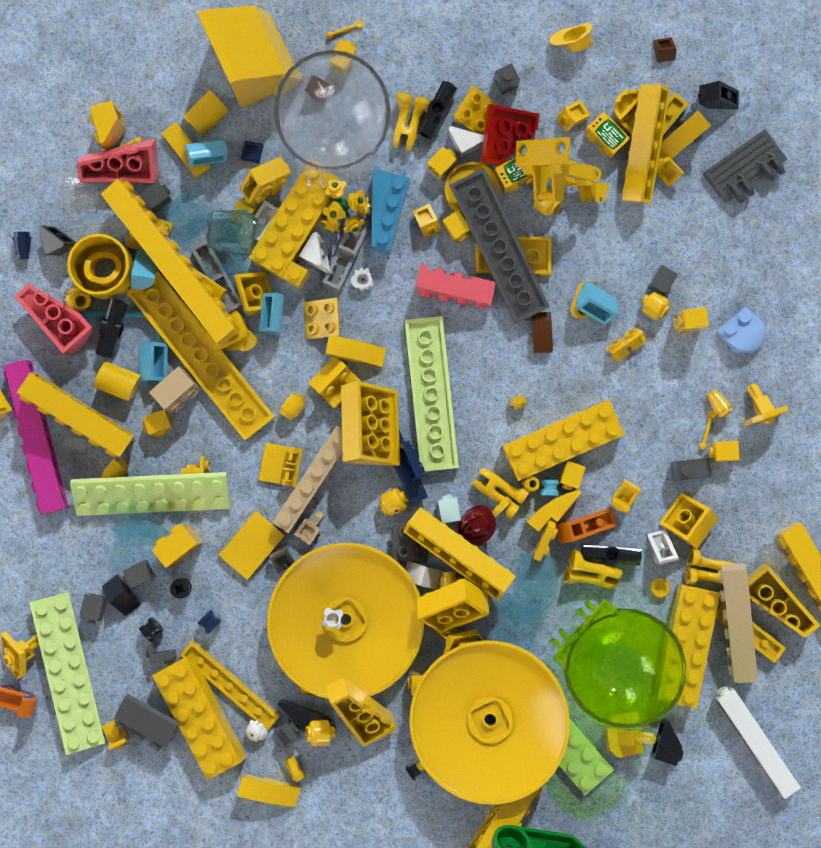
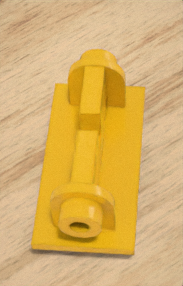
M638 328L631 329L621 339L611 342L610 346L605 350L613 354L611 358L614 362L617 360L621 361L630 354L627 349L628 347L634 352L645 344L644 342L647 340L643 335L644 331Z

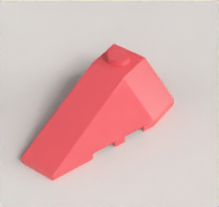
M30 284L14 296L63 354L72 356L87 342L93 328L77 311Z

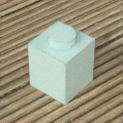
M452 494L441 496V500H438L441 522L460 521L457 497L453 498Z

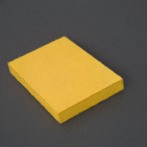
M255 511L219 553V556L248 580L285 537V534L258 511Z

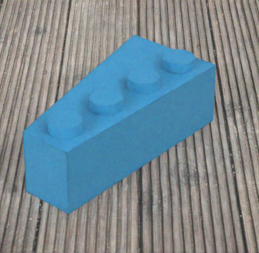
M373 168L372 251L391 255L410 184V177Z

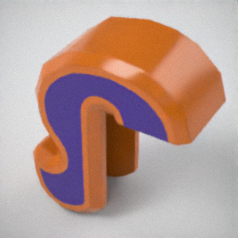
M0 685V708L18 712L16 717L19 718L33 716L38 697L35 694L13 689L8 685Z

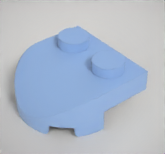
M745 307L717 330V334L730 346L733 352L737 354H751L762 346L765 330L762 321Z

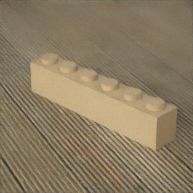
M336 425L272 522L285 532L291 533L342 456V428Z
M746 563L722 565V572H718L719 583H724V590H720L721 602H726V609H722L723 621H728V627H725L724 630L725 639L730 640V646H726L727 658L732 659V664H728L729 676L734 677V683L758 682Z

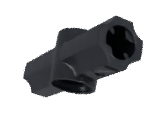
M442 81L417 129V133L421 136L432 139L457 91V87L452 83ZM435 107H440L442 111L440 113H435L432 111V109Z
M111 299L106 317L103 318L100 325V337L95 354L112 358L117 339L120 338L123 331V319L128 303Z
M582 544L581 554L583 559L588 562L640 565L642 553L640 548ZM613 549L616 554L615 558L609 560L607 552Z

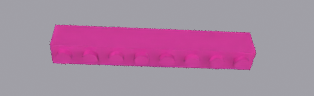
M25 359L4 365L5 371L3 375L10 388L8 389V395L13 400V414L19 424L17 431L23 440L22 451L27 456V470L33 479L31 487L38 499L36 500V507L39 512L41 511V514L68 509L69 506L46 415L36 409L38 406L34 403L28 404L19 398L21 395L16 393L28 374L35 372L33 363Z

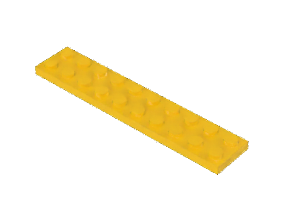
M158 270L156 271L154 283L150 287L140 290L130 289L126 292L245 441L275 418L274 414L222 350L217 352L213 350L207 331Z

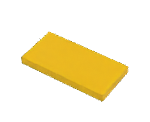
M517 236L536 276H551L552 237ZM476 244L475 274H491Z

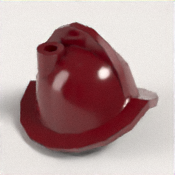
M474 506L468 509L461 517L458 524V534L473 545L483 544L494 535L496 518L487 506Z

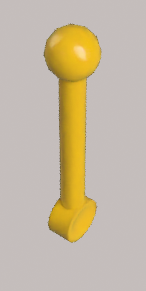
M358 20L354 25L334 32L329 31L326 37L332 39L333 36L354 28L361 29L363 22Z
M714 411L708 413L707 427L703 441L699 445L702 450L707 448L706 441L712 419L716 417Z

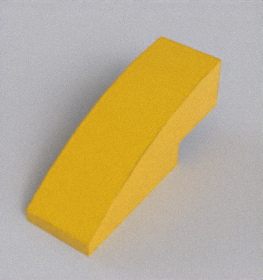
M329 335L326 348L327 357L383 368L386 348Z
M574 490L550 500L537 509L525 522L539 532L550 518L558 522L582 492Z
M244 773L237 796L264 803L296 807L301 787L267 777L260 778Z

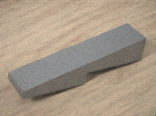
M365 221L358 232H347L344 234L338 246V251L330 265V273H326L322 281V288L337 295L340 294L371 223Z
M206 239L191 247L190 249L205 275L227 290L222 300L227 307L225 309L227 313L243 306L240 296L210 242Z

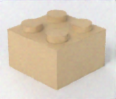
M178 366L149 393L164 410L177 412L184 406L183 402L188 398L192 399L199 393L198 389L200 386L186 370Z

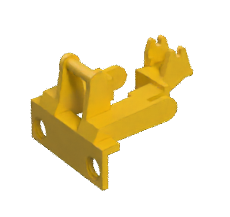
M570 137L517 141L516 167H521L524 175L533 177L534 199L536 202H543L544 200L563 201L566 183L568 187L578 186L581 202L590 203L592 197L594 202L605 201L609 183H596L601 178V170L598 167L570 160ZM563 142L565 144V150L561 154L559 148L560 144ZM524 145L527 148L525 156L522 155V147ZM548 181H552L553 192H546Z

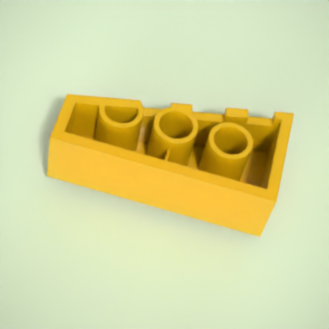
M762 563L748 575L750 599L804 638L821 626L767 564Z
M345 678L325 686L330 704L362 747L398 730L391 711Z

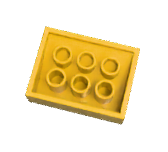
M360 381L341 385L343 462L399 466L398 390Z

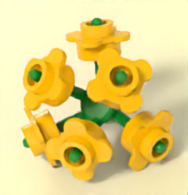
M329 181V187L325 190V193L334 198V202L329 207L323 209V214L327 215L325 221L321 220L324 226L323 229L328 233H334V231L339 233L338 227L340 223L337 220L340 218L344 219L346 216L347 219L344 222L345 228L343 231L345 233L358 232L361 229V225L365 222L363 219L366 218V214L370 215V211H372L371 203H368L369 197H366L365 200L363 190H358L357 193H350L348 200L342 197L345 194L344 188L347 187L346 182ZM349 208L354 212L358 211V215H363V219L359 220L357 216H350L348 213Z

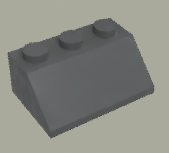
M128 693L114 717L117 728L122 731H131L133 733L132 736L140 741L145 739L157 751H160V749L166 750L178 729L179 723Z

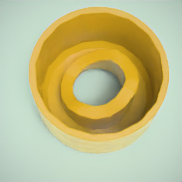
M92 234L80 239L73 246L68 256L67 267L71 280L79 289L94 298L111 300L112 298L117 299L131 289V273L135 259L131 252L115 238L105 234ZM108 258L115 262L116 268L110 276L105 278L96 277L94 269L100 260Z

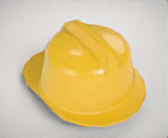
M584 23L562 29L554 33L550 37L549 42L555 46L564 45L572 52L582 51L593 45L590 35L593 25L591 23Z

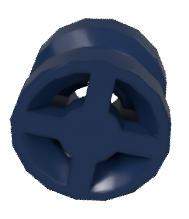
M210 610L197 624L203 626L205 632L209 634L222 620L216 618L214 612Z

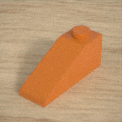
M612 507L557 524L559 544L574 542L617 526Z

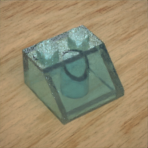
M212 210L207 248L233 255H252L257 218L247 210Z

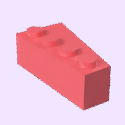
M156 138L82 155L76 163L79 182H114L116 179L129 183H155L160 175Z
M420 264L416 284V293H419L420 297L430 298V296H434L443 302H449V299L457 301L456 304L467 306L468 303L475 304V307L479 309H486V307L491 306L495 282L473 276L465 279V275L456 272L448 275L444 269L435 268L428 270L427 265Z

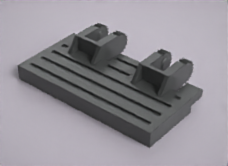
M764 129L706 170L703 175L725 203L733 198L729 190L739 203H743L745 198L736 185L740 184L747 195H754L755 191L751 185L763 177L759 169L772 182L776 178L767 163L770 162L776 172L782 175L785 173L782 163L787 158L766 129Z

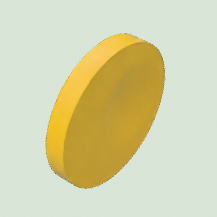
M465 162L456 166L449 173L445 182L444 192L447 203L455 212L459 210L462 214L449 185L483 168L497 196H499L498 179L488 166L479 162Z

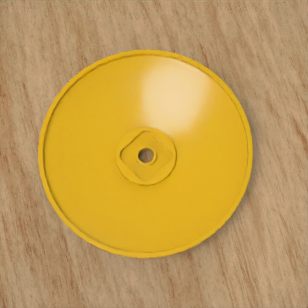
M350 542L328 544L316 548L296 560L284 572L274 588L267 613V632L271 650L285 674L302 689L314 695L329 699L325 686L345 678L368 696H373L399 680L408 670L418 653L424 630V623L418 620L417 598L420 597V594L406 570L395 559L379 549ZM326 608L336 611L340 609L343 611V614H348L351 617V621L348 624H342L339 629L330 626L324 627L322 621L325 619L324 610Z
M494 640L475 641L460 645L439 657L428 668L414 692L410 709V733L416 754L433 780L442 788L461 799L479 804L495 805L514 802L532 794L542 787L555 773L568 744L570 732L569 709L560 683L544 662L517 645ZM488 714L494 715L496 723L488 725L485 722V716Z

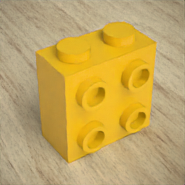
M280 156L249 170L239 189L249 204L256 201L260 203L271 194L275 196L282 191L281 188L287 183V178L291 173L290 168Z

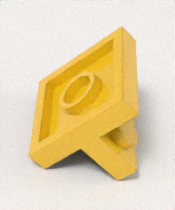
M332 358L308 384L337 410L341 405V385L362 381L338 358Z

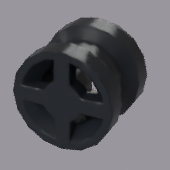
M185 578L173 581L170 586V592L175 598H184L192 590L190 581Z
M150 617L145 625L139 627L143 636L151 642L155 640L157 634H161L164 631L161 624L153 617Z

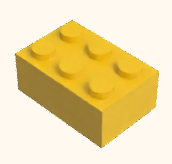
M465 578L459 579L450 585L443 586L438 590L417 598L418 620L441 634L489 615L488 594Z

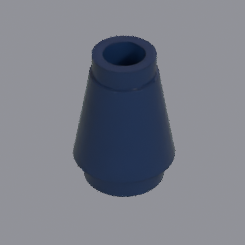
M14 232L12 239L17 259H29L32 239L30 232Z

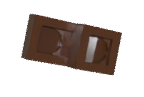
M539 312L531 316L533 353H552L551 312Z

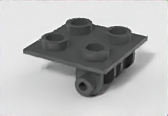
M394 522L392 558L396 561L427 562L428 550L403 532L408 522Z

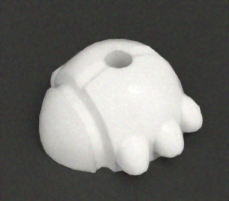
M360 268L359 271L357 269L354 271L355 275L352 276L351 283L355 288L364 291V289L369 290V286L374 285L368 268L365 270Z
M250 720L245 735L248 739L258 742L265 739L268 732L264 728L263 723H259L257 720Z

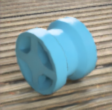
M540 480L542 486L540 495L559 496V491L557 490L559 480Z

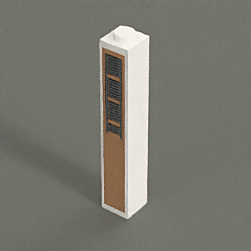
M723 686L716 691L717 694L713 696L779 795L786 799L799 790L801 787L735 689L730 686Z

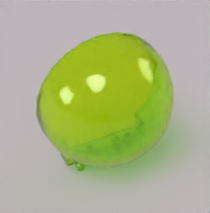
M606 599L598 607L589 600H585L583 603L592 611L591 615L588 616L583 610L577 609L575 612L584 622L573 635H568L563 629L557 631L566 640L564 645L562 646L555 638L549 640L558 649L552 658L564 669L567 688L574 702L586 716L596 723L614 730L634 731L645 729L661 722L678 704L686 684L687 664L683 648L676 635L664 622L651 614L636 609L616 608Z

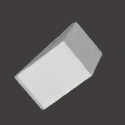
M452 126L449 127L448 136L460 157L483 146L484 135Z
M314 232L299 257L309 265L325 273H330L325 239L317 232Z
M666 529L647 534L654 563L660 565L679 560Z
M407 561L405 570L415 584L436 590L439 589L440 576H442L443 571Z

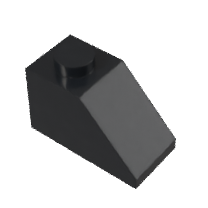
M721 81L699 85L698 101L700 105L708 109L737 110L739 109V90Z
M662 718L651 756L656 760L677 766L678 761L680 762L683 758V747L670 722Z

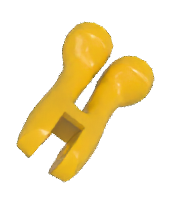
M397 93L396 102L400 109L393 134V147L399 148L401 136L404 134L408 135L405 151H411L417 137L421 116L428 110L431 101L423 97L415 98L410 125L406 127L413 97L406 93Z
M481 468L479 473L486 479H489L487 485L485 486L475 478L472 481L476 489L498 504L505 496L497 492L495 488L501 489L519 504H522L530 493L525 487L515 488L485 468ZM512 501L504 509L506 518L511 520L520 506Z
M694 548L690 550L687 565L716 569L718 572H722V565L736 564L729 561L705 558L701 556L700 550ZM687 567L685 581L687 585H694L699 580L719 583L718 572L713 573Z
M572 550L569 566L564 570L563 582L565 584L587 583L615 589L619 585L616 579H620L623 572L619 568L610 565L585 561L580 551ZM583 572L596 573V575L586 574Z

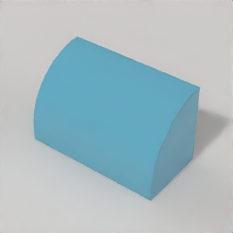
M223 139L184 145L189 167L227 161L228 151Z
M137 248L131 273V289H146L155 280L157 266L144 249Z
M587 282L577 297L576 309L606 325L618 315L617 298Z
M263 293L259 324L260 332L274 335L281 334L284 295L279 293Z
M146 342L139 344V375H141L139 382H161L167 377V343Z

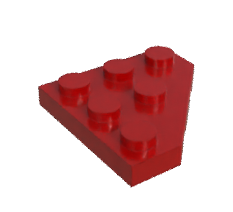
M488 104L481 163L496 166L502 165L511 154L516 152L517 141L528 140L537 134L539 114Z

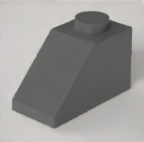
M709 458L671 462L673 481L712 477Z

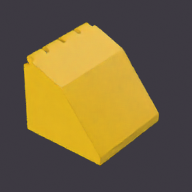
M253 5L206 9L197 13L241 109L294 85L300 79V74L295 64H293L292 57L285 47L284 40L280 32L277 31L278 28L269 12Z

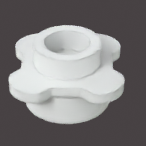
M326 608L324 610L325 619L322 621L323 626L339 629L342 625L340 621L343 611Z

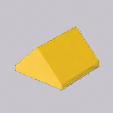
M266 272L234 275L244 312L248 316L261 313L263 293H272Z

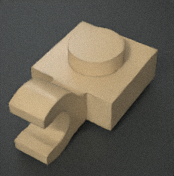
M318 510L311 521L305 518L294 535L311 545L321 530L317 525L325 514Z

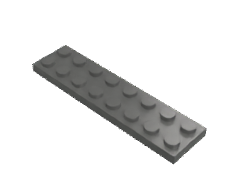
M483 168L450 184L449 187L514 323L516 324L549 308L550 306L485 169Z

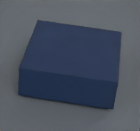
M245 140L241 160L260 164L264 145Z

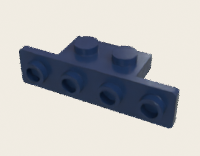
M399 430L400 465L394 466L409 503L413 504L428 497L421 481L425 470L422 463L417 460L415 446L411 445L410 441L404 442Z

